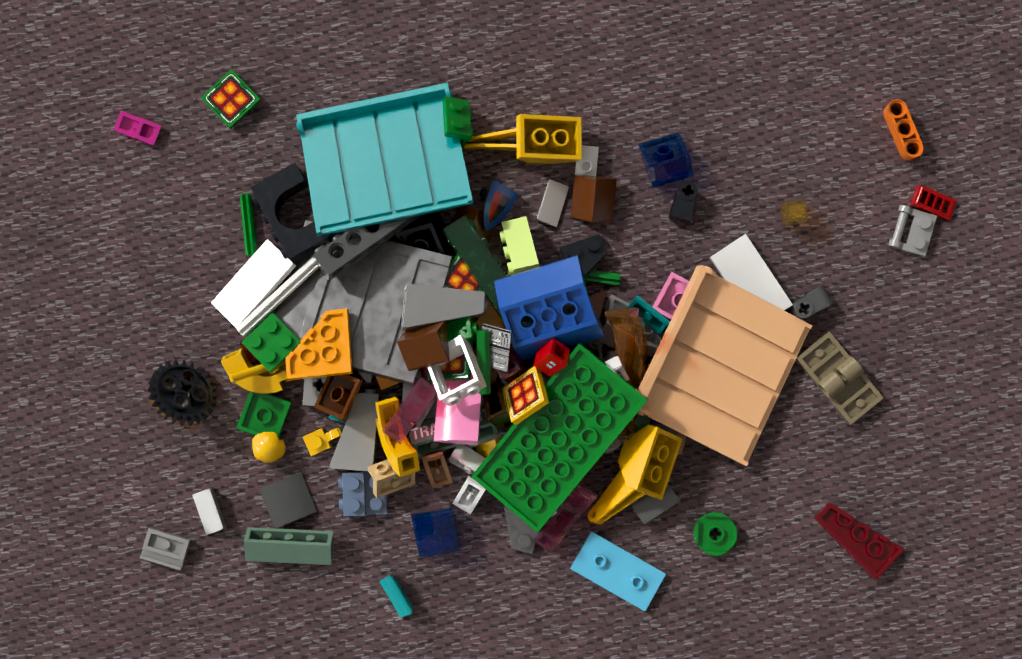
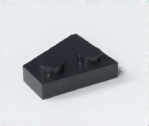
M600 234L560 247L563 259L578 255L585 276L595 268L597 263H600L607 256V250Z

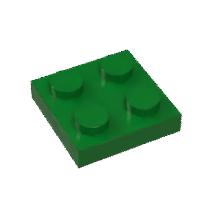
M272 312L241 343L272 374L286 361L287 355L291 351L293 352L301 342Z
M250 391L236 429L253 435L263 432H275L279 438L292 402L270 394Z

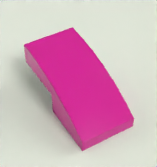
M121 110L113 130L154 146L161 125Z

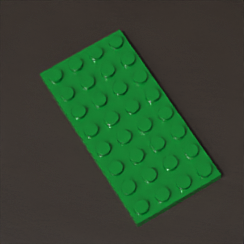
M579 343L569 355L567 366L554 374L545 385L549 403L519 424H513L471 476L537 533L648 401L647 397L582 343Z

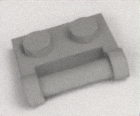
M900 205L898 210L900 214L894 235L890 239L888 246L925 257L937 215L916 210L906 205ZM908 215L913 216L906 243H902L900 241Z

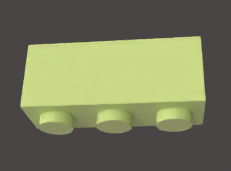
M527 217L501 222L503 231H499L502 244L506 243L507 245L503 249L506 260L510 259L511 261L507 263L510 276L539 267Z

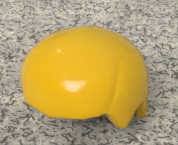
M263 432L257 434L252 439L253 454L256 459L264 463L276 462L285 454V442L283 439L279 440L275 432Z

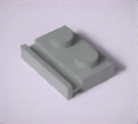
M150 527L148 528L143 550L139 558L182 570L191 539Z

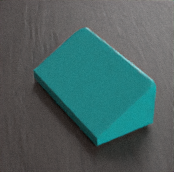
M638 295L626 308L658 335L670 323L666 317Z
M390 574L379 581L401 618L413 613L414 608L394 574Z

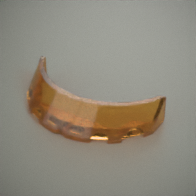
M633 307L605 311V316L611 324L614 335L615 356L619 357L630 379L627 382L638 390L648 365L647 335L643 333L644 318L639 317V309ZM638 414L633 417L616 439H631L638 426Z

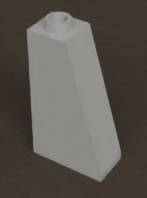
M406 284L401 330L406 331L441 321L449 322L465 317H480L483 311H487L488 298H485V292Z
M363 389V393H357L330 463V469L368 471V466L375 464L378 434L375 422L377 418L375 402H379L381 394H376V390Z

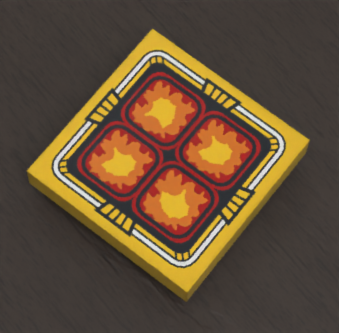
M535 366L503 388L511 423L515 425L549 403L542 373Z

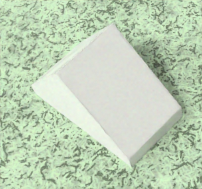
M469 475L452 504L471 514L486 489Z

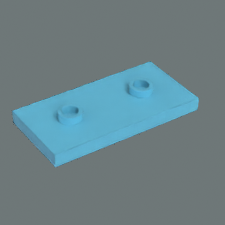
M592 531L570 567L571 570L643 611H646L666 575L661 570Z

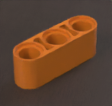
M899 99L891 101L884 108V118L900 156L904 160H913L923 152L922 141L905 102ZM891 106L898 108L899 115L892 114ZM899 126H904L907 129V135L900 133ZM908 145L915 148L914 155L907 151Z

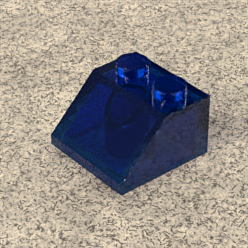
M679 132L638 144L647 176L653 188L694 176L691 156Z
M453 506L411 514L419 557L460 551L461 546Z

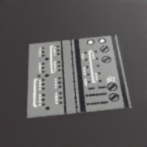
M482 323V330L490 332V367L507 372L511 331Z

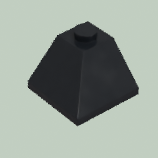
M440 212L417 219L395 235L400 244L449 256L448 231Z

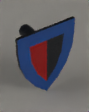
M494 179L489 190L481 189L479 193L481 197L485 198L481 211L483 212L482 222L484 231L495 227L504 219L518 196V193Z

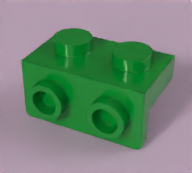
M445 96L443 99L444 136L460 139L461 146L464 147L473 136V128L471 127L472 110H470L469 101Z

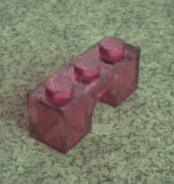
M420 377L382 432L401 444L437 394L435 386L423 377Z

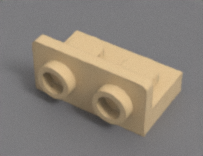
M388 459L368 466V472L373 478V494L376 498L415 484V472L399 477Z

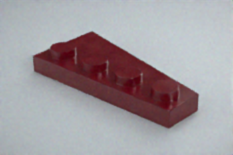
M827 503L814 517L824 530L874 580H877L905 550L903 547L891 542L887 537L878 534L866 524L857 521L853 516L832 503Z

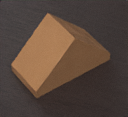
M444 451L422 457L432 488L453 483Z

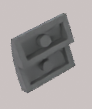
M302 472L260 488L275 529L317 512Z
M668 483L662 500L644 495L633 502L631 506L642 523L646 524L680 502V500Z

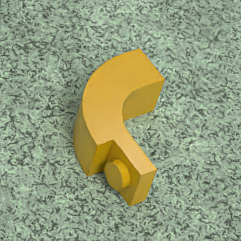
M243 348L223 356L221 360L228 376L229 374L254 367L248 360ZM285 365L276 369L272 374L267 371L236 381L235 383L248 391L267 394L283 390V380L285 382L289 380L286 377Z
M396 397L375 402L377 411L375 422L378 435L393 470L399 477L420 471L418 453L409 443L403 429L399 400Z

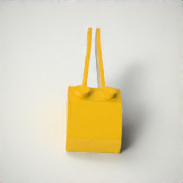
M519 114L516 116V128L472 136V139L468 141L486 142L516 138L517 144L474 143L466 144L463 149L517 151L518 160L535 164L578 162L582 160L581 117Z
M652 425L645 426L626 439L618 459L621 470L596 504L589 510V521L600 525L644 495L662 500L683 439Z

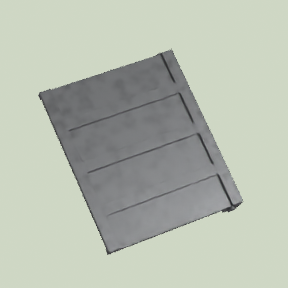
M305 220L303 227L307 226L312 222ZM387 240L330 281L321 269L318 268L278 305L275 315L301 340L319 322L320 317L325 311L347 308L350 320L353 370L417 387L418 380L421 377V369L413 371L407 369L397 341L404 333L401 330L404 289L406 284L444 287L453 258L452 256ZM337 250L332 256L339 258L343 255V252ZM315 253L295 263L296 267L288 275L287 280Z

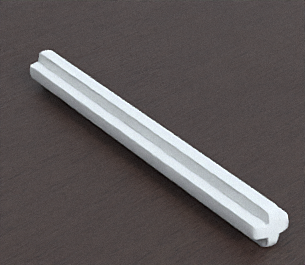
M313 256L237 326L236 329L242 336H246L319 268Z

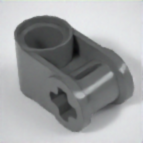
M821 285L794 302L789 312L802 320L827 308L833 302ZM803 306L805 310L799 313L798 310Z

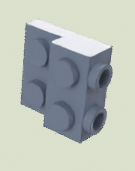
M369 472L342 473V477L338 478V488L343 490V499H339V511L343 512V516L388 514L387 495L380 498L375 497L373 494V478Z

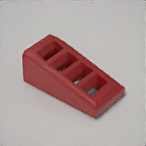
M918 185L913 194L910 207L950 221L957 200L925 186ZM923 194H926L924 203H920ZM930 197H934L931 207L928 206ZM938 199L942 200L939 209L936 210L935 207ZM948 202L950 204L945 214L943 213V209L945 203Z

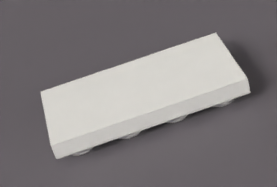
M746 234L709 257L723 279L782 310H786L793 305Z
M267 239L211 303L237 328L241 322L276 290L296 265L288 258L284 259L280 250Z

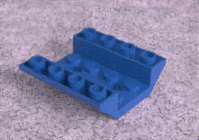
M578 255L494 281L499 310L506 329L511 331L510 340L513 349L522 361L535 358L537 350L553 338L569 348L579 343L583 344L605 337L599 316H596L584 282L585 275ZM571 303L575 306L576 310L573 313H567L564 311L563 306ZM524 316H530L534 323L526 326L522 323L521 319Z

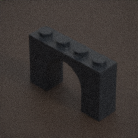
M296 163L250 187L253 195H251L253 202L263 210L260 213L266 225L270 223L273 229L270 231L275 242L279 241L282 245V248L279 249L284 259L288 258L294 264L315 253V250L327 242L331 243L333 237L336 236L335 233L317 236L315 221L299 229H290L282 225L280 209L283 203L289 197L309 187Z

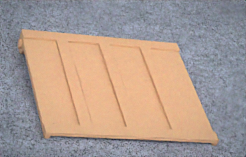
M703 265L696 266L638 388V391L647 397L648 401L637 414L645 415L747 466L805 338L813 325L719 277L712 268Z

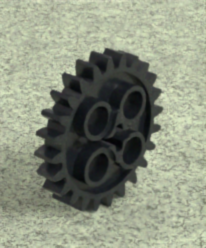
M174 360L172 365L166 362L164 366L160 365L158 370L154 371L148 382L150 386L147 391L151 393L148 399L155 400L151 406L159 407L157 414L165 413L164 420L171 417L172 424L179 420L181 426L186 421L189 426H192L194 421L200 424L202 419L206 420L214 411V407L217 404L216 398L218 397V394L214 393L217 386H211L214 379H207L208 372L202 374L201 366L195 369L193 362L190 366H187L185 360H183L181 365H179L177 360Z

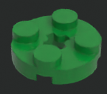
M710 512L698 519L694 526L693 536L697 546L709 555L719 556L725 554L735 545L737 529L732 520L725 514ZM713 528H717V531L721 532V536H717V540H713V537L709 535Z

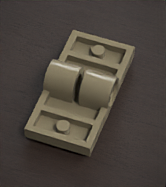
M830 331L796 358L797 362L849 425L853 424L883 399V396L864 374L861 365L848 355Z

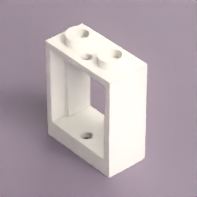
M461 335L448 342L449 360L451 361L465 354L474 377L473 380L449 392L440 366L448 362L428 367L440 401L448 406L457 405L462 399L469 395H476L481 389L487 387L471 344Z

